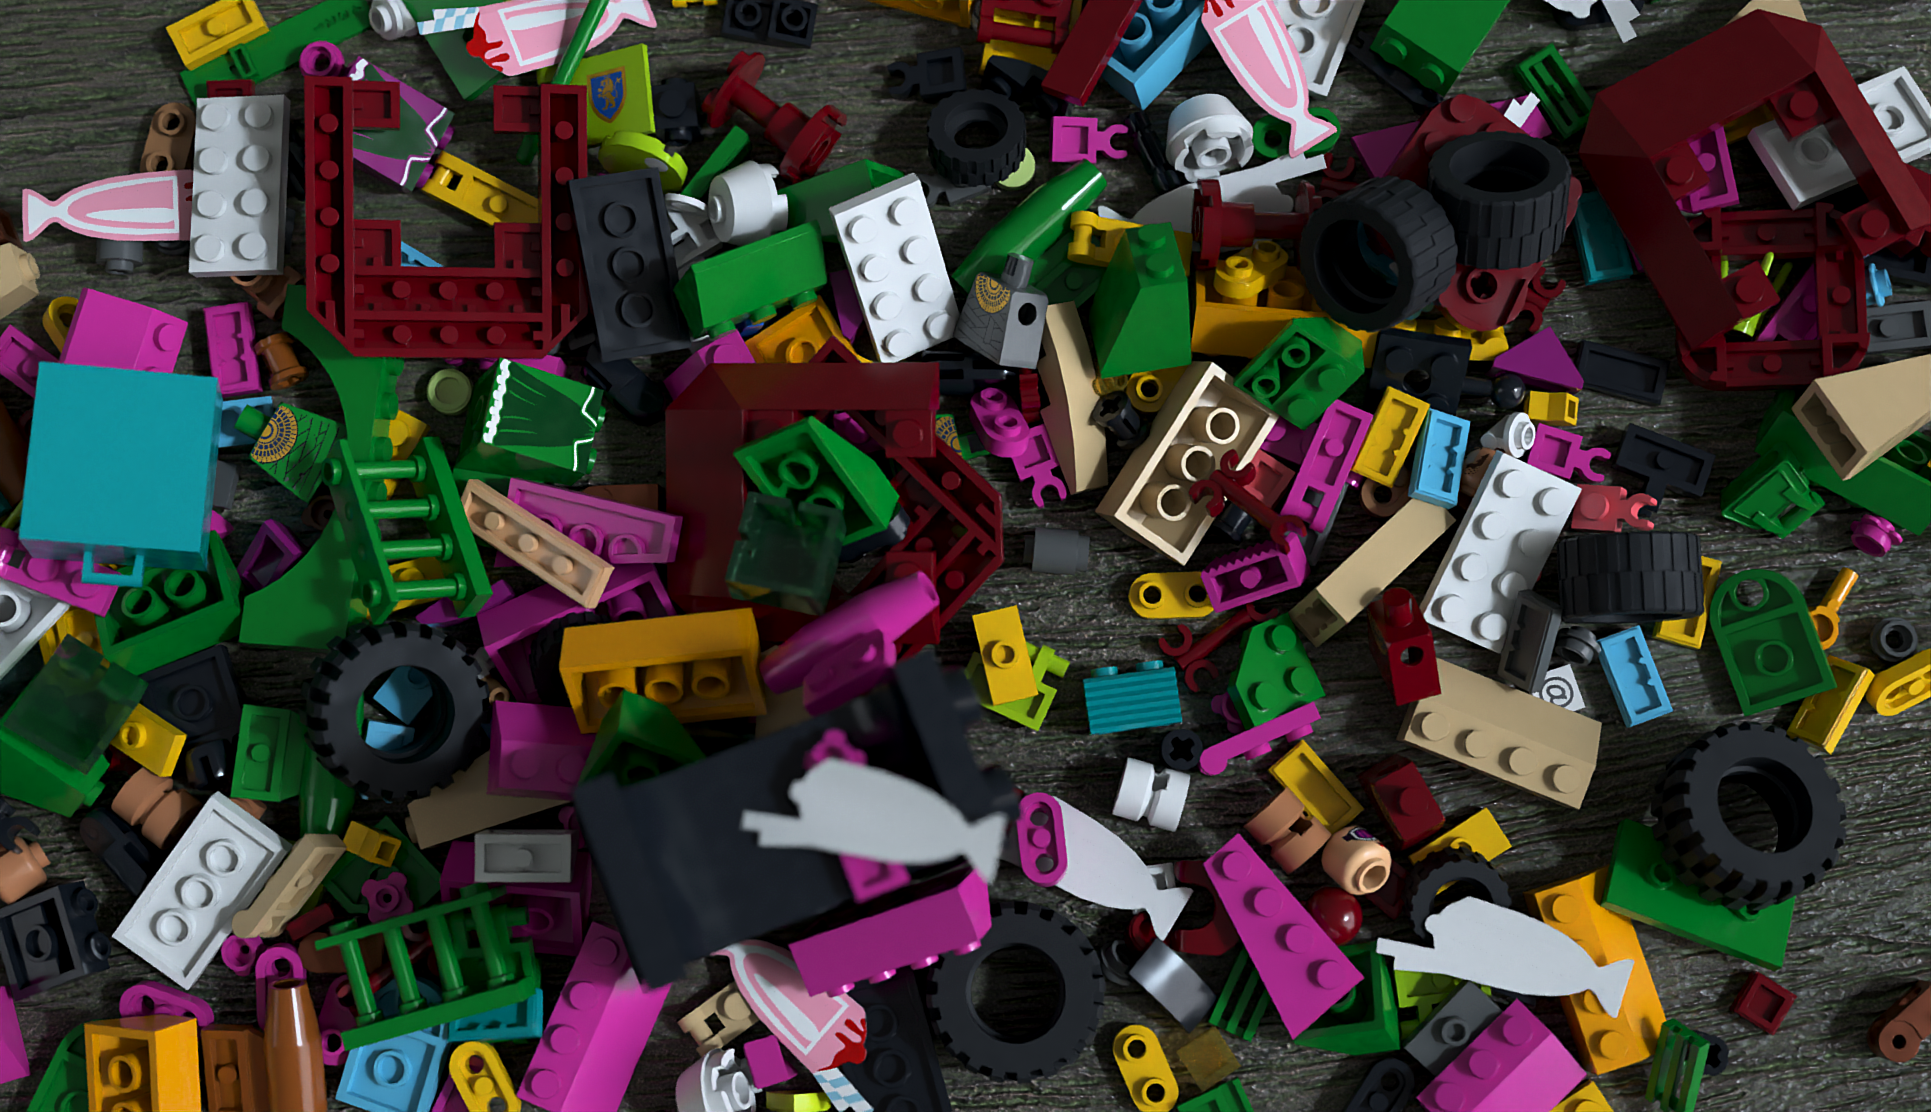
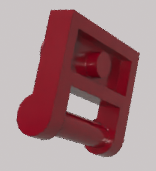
M980 0L976 42L990 44L991 40L1042 47L1051 49V54L1058 55L1069 35L1072 0ZM995 14L1053 23V31L994 22L993 16Z

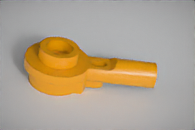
M1842 567L1819 606L1808 607L1824 650L1830 648L1837 639L1840 618L1836 612L1859 577L1857 573L1845 567Z

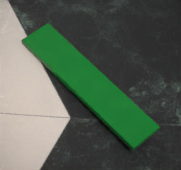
M326 0L269 28V32L245 44L240 43L228 49L229 52L191 71L186 69L180 72L181 78L197 108V98H207L206 81L252 79L255 81V85L298 65L302 51L313 42L326 41L337 46L371 29L372 26L369 20L370 7L366 0Z

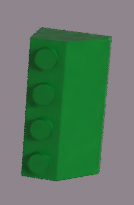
M1806 389L1777 390L1758 428L1754 451L1762 456L1778 442H1786L1809 478V484L1816 487H1825L1842 496L1850 505L1857 508H1866L1889 521L1895 528L1906 529L1920 536L1931 522V468L1927 465L1931 460V438L1919 431H1915L1852 478L1842 481L1791 410Z

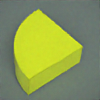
M791 1090L766 1092V1108L770 1109V1111L818 1112L828 1111V1108H831V1100L825 1091Z

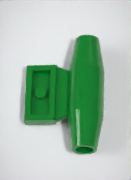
M1083 158L1037 187L978 241L950 276L955 287L967 299L977 274L980 272L1002 274L1007 254L1016 253L1034 260L1028 284L1047 294L1048 305L1074 301L1076 308L1080 307L1097 291L1107 268L1077 263L1067 258L1068 245L1074 239V230L1070 228L1071 214L1075 211H1087L1107 186L1103 175L1089 160ZM1092 235L1091 243L1096 247H1100V241Z
M364 691L360 697L356 715L357 727L362 739L365 730ZM243 704L230 797L280 802L298 795L300 839L305 834H337L343 840L355 802L356 790L349 788L335 778L316 760L317 754L308 748L303 736L308 731L307 726L300 722V716L290 709Z

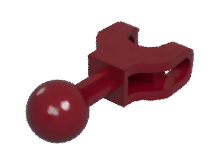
M1181 860L1175 862L1173 867L1175 877L1183 883H1193L1205 887L1213 896L1215 910L1212 919L1203 927L1192 929L1180 928L1174 931L1170 936L1169 948L1177 952L1212 956L1221 955L1229 951L1241 938L1202 864L1205 861ZM1324 887L1315 891L1307 901L1297 900L1336 946L1350 942L1361 928V906L1358 900L1343 888Z

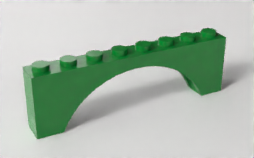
M287 284L281 328L307 346L329 374L343 408L347 441L354 462L391 460L393 444L392 440L388 437L390 420H394L398 414L399 402L395 391L397 376H400L403 372L404 358L354 357L306 310V285ZM384 479L360 480L367 501L387 500V487ZM336 508L319 539L290 571L265 588L245 596L239 643L260 649L329 654L331 650L326 644L336 635L344 639L350 635L349 627L360 622L370 625L368 618H366L367 607L361 601V585ZM376 519L374 523L381 541V531L378 527L379 519Z

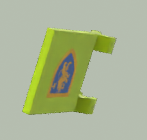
M641 43L581 59L569 85H587V149L601 146L605 136L610 135L613 138L614 133L618 131H633L645 135L655 133L647 45ZM559 64L537 69V83L539 85L550 84Z

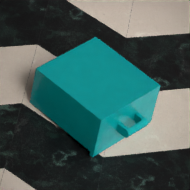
M39 361L19 540L31 557L83 562L82 583L142 588L145 567L207 571L223 397L218 377ZM94 563L134 566L132 576L94 573Z

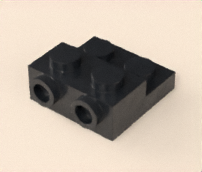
M84 881L58 885L0 909V953L15 1002L110 969L107 958L111 954V944L103 933H99L94 916L98 909V901L95 894L85 887Z

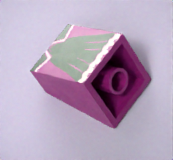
M358 56L347 64L341 77H352V80L400 82V131L353 129V167L403 193L412 192L414 187L421 189L434 166L428 163L436 148L443 151L455 131V127L450 125L455 113Z

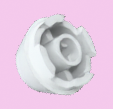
M1203 94L1192 97L1178 105L1169 117L1166 158L1174 166L1175 170L1185 173L1186 180L1189 182H1197V179L1220 176L1219 171L1231 167L1236 162L1243 167L1249 161L1254 150L1252 143L1253 128L1226 97L1219 94Z
M749 160L714 177L709 188L708 215L719 240L742 247L775 235L777 232L786 231L788 223L786 194H777L773 178H776L779 172L772 164H758L753 160Z
M733 1048L725 1051L722 1049H712L680 1074L676 1084V1102L679 1112H756L755 1093L762 1092V1088L757 1089L754 1087L746 1058L739 1059L734 1054Z

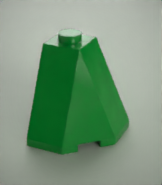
M863 159L777 190L778 195L786 194L788 223L786 230L817 219L821 227L822 243L840 246L828 208L906 176L905 172Z
M39 671L0 719V793L69 818L81 803L89 808L106 787V784L99 779L110 764L65 701L60 703L52 696L48 677Z

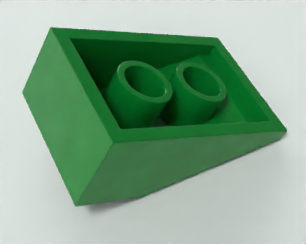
M812 416L739 446L733 452L734 457L811 559L887 529L899 499V494L873 459Z

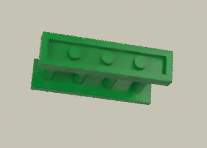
M422 437L407 460L354 462L347 439H338L327 457L323 460L321 475L324 484L329 486L361 585V601L368 608L373 625L383 624L400 600L448 597L453 602L458 618L475 617L493 595L440 438ZM408 478L413 483L418 498L367 501L360 480ZM421 517L426 522L431 536L429 539L380 541L374 520ZM435 557L439 561L444 575L443 579L394 582L387 560Z
M478 882L460 888L461 897L362 926H358L356 918L340 922L328 927L330 931L329 936L314 941L316 950L339 945L359 1016L354 1017L355 1026L340 1033L345 1051L516 1004L536 994L531 975L515 979L514 973L508 972L488 901L507 894L505 884L489 889L487 882ZM466 907L470 908L489 974V979L485 980L487 988L471 992L469 984L464 985L444 915L445 913ZM421 920H426L446 990L441 993L443 1000L431 1004L427 1003L426 997L420 996L401 926ZM382 932L402 1001L398 1005L399 1013L385 1017L382 1009L377 1010L357 940Z

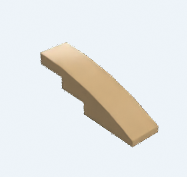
M1075 302L1048 305L1041 340L1046 356L1038 360L1037 369L1051 404L1040 410L1070 494L1073 495L1103 488L1108 485L1105 428L1099 425L1093 417L1094 408L1100 401V393L1089 345Z

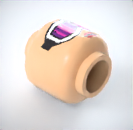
M1350 826L1339 830L1328 839L1323 849L1321 862L1324 871L1346 892L1353 895H1362L1375 892L1386 883L1390 873L1391 856L1389 850L1366 828Z

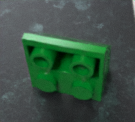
M1327 317L1292 318L1233 379V385L1305 431L1365 372L1362 341Z

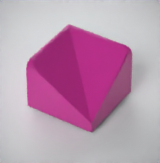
M775 1035L760 1036L744 1043L743 1050L754 1087L757 1089L790 1080L798 1075V1071L782 1056Z

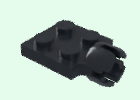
M220 644L136 676L135 679L144 707L187 734L177 761L183 764L190 787L199 791L221 788L223 786L222 779L228 778L231 784L233 781L243 704L245 702L227 647Z

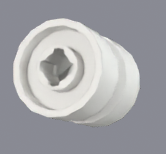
M1127 757L1112 814L1138 821L1142 816H1145L1148 819L1149 825L1175 832L1187 796L1190 775L1168 768L1157 773L1154 770L1153 764Z

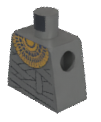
M1008 253L1002 274L989 272L977 274L955 327L953 337L998 365L1036 369L1048 297L1047 294L1028 284L1034 260L1024 255Z

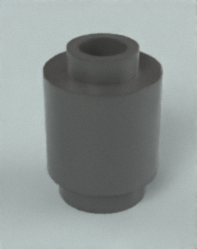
M96 237V263L105 266V272L109 274H133V268L143 265V241H116Z
M1035 527L1034 536L1025 535L1023 562L1032 563L1031 572L1075 576V571L1087 572L1090 536L1079 535V530Z

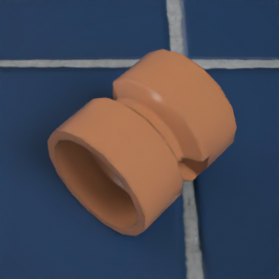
M142 767L120 789L113 800L111 808L113 812L131 826L142 824V835L159 849L167 850L182 838L202 810L203 803L184 788L177 791L173 790V779L169 776L159 777L146 767Z
M1286 786L1254 813L1243 827L1260 845L1269 844L1272 847L1270 856L1288 875L1308 860L1330 838L1331 833L1314 815L1305 816L1303 814L1304 804Z

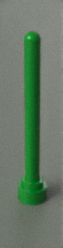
M589 0L550 84H570L610 0ZM538 135L524 136L516 153V160L519 164L526 166L534 160L538 151Z

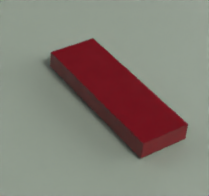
M1088 0L1041 83L1044 93L1084 107L1143 0Z

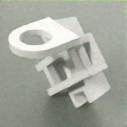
M668 193L665 194L664 201L669 215L668 222L672 243L674 245L684 239V242L673 248L680 280L690 265L705 260L706 257L723 248V242L716 236L709 223L708 206L704 202L689 196Z

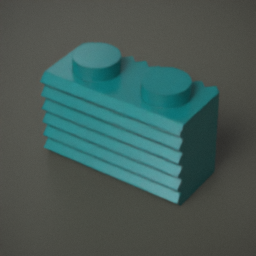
M1163 660L1135 664L1137 672L1118 674L1117 666L1090 670L1091 678L1082 680L1089 736L1180 724L1182 722L1175 667L1164 668Z

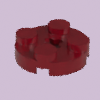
M1456 263L1457 267L1455 275L1451 277V284L1433 302L1434 306L1442 312L1444 317L1459 329L1473 333L1492 331L1511 322L1520 313L1527 297V279H1523L1520 268L1484 270ZM1482 274L1486 277L1485 285L1490 288V292L1488 295L1481 294L1476 297L1473 294L1471 280L1478 279Z

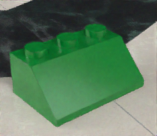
M816 219L690 265L673 291L694 339L709 335L711 341L717 340L735 332V324L750 319L752 325L760 324L777 315L776 309L791 304L793 310H796L818 300L816 294L828 282L821 227Z
M216 530L210 532L207 571L145 567L142 588L119 586L105 618L94 614L104 658L128 680L240 635L244 599L248 594ZM127 565L115 571L122 575L132 576L134 566Z

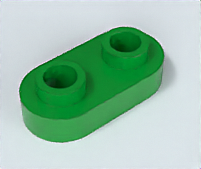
M1308 108V112L1316 118L1333 124L1337 128V132L1303 152L1305 158L1326 154L1335 146L1340 136L1339 120L1333 112L1326 108ZM1272 115L1260 118L1253 127V153L1265 162H1270L1288 154L1291 124ZM1274 135L1279 139L1280 144L1276 147H1270L1265 143L1264 137Z

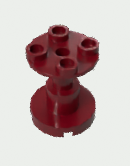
M740 51L730 62L727 68V73L730 76L724 82L721 89L714 88L702 103L701 111L708 115L706 120L708 126L712 129L720 127L739 109L766 129L763 135L764 139L785 154L778 174L781 180L791 186L804 181L800 178L803 173L812 177L839 141L842 134L835 130L837 124L841 127L846 125V114L832 104L824 106L812 118L791 102H787L781 107L755 88L763 71L764 55L761 52H754L748 55L744 51Z
M1197 179V187L1200 189H1194L1191 214L1192 241L1200 242V251H1192L1195 269L1215 270L1218 264L1220 247L1251 248L1254 239H1293L1294 260L1297 270L1301 271L1299 266L1300 255L1298 254L1299 243H1301L1302 238L1301 232L1304 225L1309 221V216L1316 209L1322 207L1323 204L1322 197L1315 196L1314 185H1310L1309 181L1300 182L1295 198L1294 212L1255 211L1252 202H1222L1221 187L1218 179Z

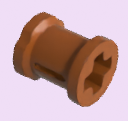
M288 332L268 336L254 345L256 355L262 356L271 378L268 384L272 390L292 387L309 377L307 368L300 365L292 346L295 339Z

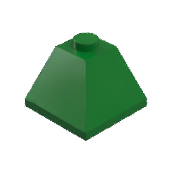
M623 689L602 720L578 785L612 773L617 787L624 788L705 760L706 756L666 705Z
M1378 941L1338 947L1364 978L1293 1039L1296 1045L1349 1055H1362L1400 1049L1397 1003L1384 954L1376 953Z

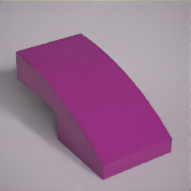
M501 579L491 586L493 595L475 617L458 618L453 602L448 597H443L415 616L418 622L434 628L458 626L477 621V615L518 597V595L508 582Z

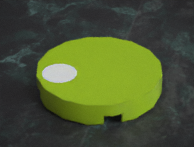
M618 131L614 133L613 138L607 135L604 137L598 151L600 163L610 174L658 167L663 195L668 193L675 194L680 191L687 177L688 167L678 153L674 152L673 157H671L668 153L664 152L666 145L661 143V141L639 132Z

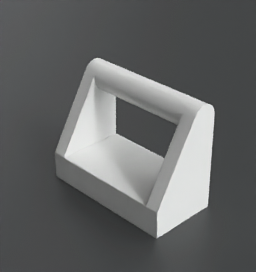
M485 829L475 834V882H571L573 880L579 847V830Z

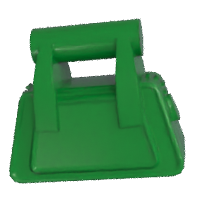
M1783 441L1774 445L1720 492L1721 515L1724 518L1755 530L1764 528L1769 532L1775 533L1781 539H1784L1809 519L1825 503L1816 492L1810 490L1808 487L1809 478L1788 444ZM1792 503L1796 504L1793 508H1791V509H1790L1788 512H1786L1783 516L1780 514V513H1781L1782 511H1784L1787 507H1789Z

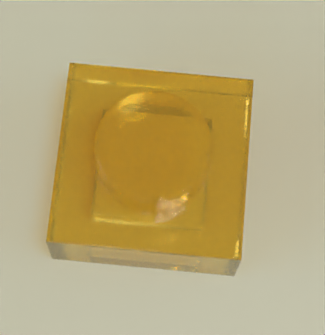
M1214 1025L1176 1050L1179 1058L1202 1092L1241 1067Z

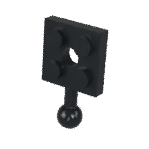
M1396 328L1381 329L1377 337L1362 410L1374 415L1387 386L1431 404L1429 407L1431 409L1456 416L1461 393L1490 397L1496 406L1503 409H1511L1518 406L1524 399L1525 385L1522 379L1513 373H1501L1492 380L1466 376L1472 350L1471 339ZM1414 369H1421L1429 374L1428 380L1418 386L1406 383L1404 377L1409 371Z

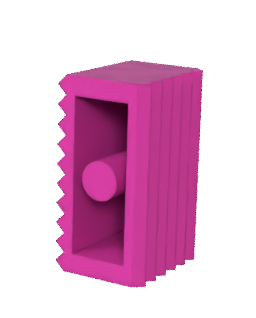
M1291 531L1288 536H1282L1289 543L1291 551L1288 554L1280 553L1276 550L1272 540H1266L1263 544L1257 543L1254 547L1249 546L1246 550L1241 548L1237 553L1233 551L1229 556L1224 554L1221 558L1216 557L1201 574V579L1214 611L1218 613L1301 586L1307 576L1311 574V568L1298 535Z

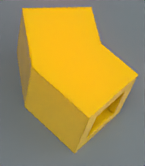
M1529 391L1524 396L1523 413L1529 416L1531 423L1534 425L1542 423L1548 426H1576L1579 398L1567 392Z
M351 821L343 843L347 846V851L367 861L391 868L402 840L361 821Z

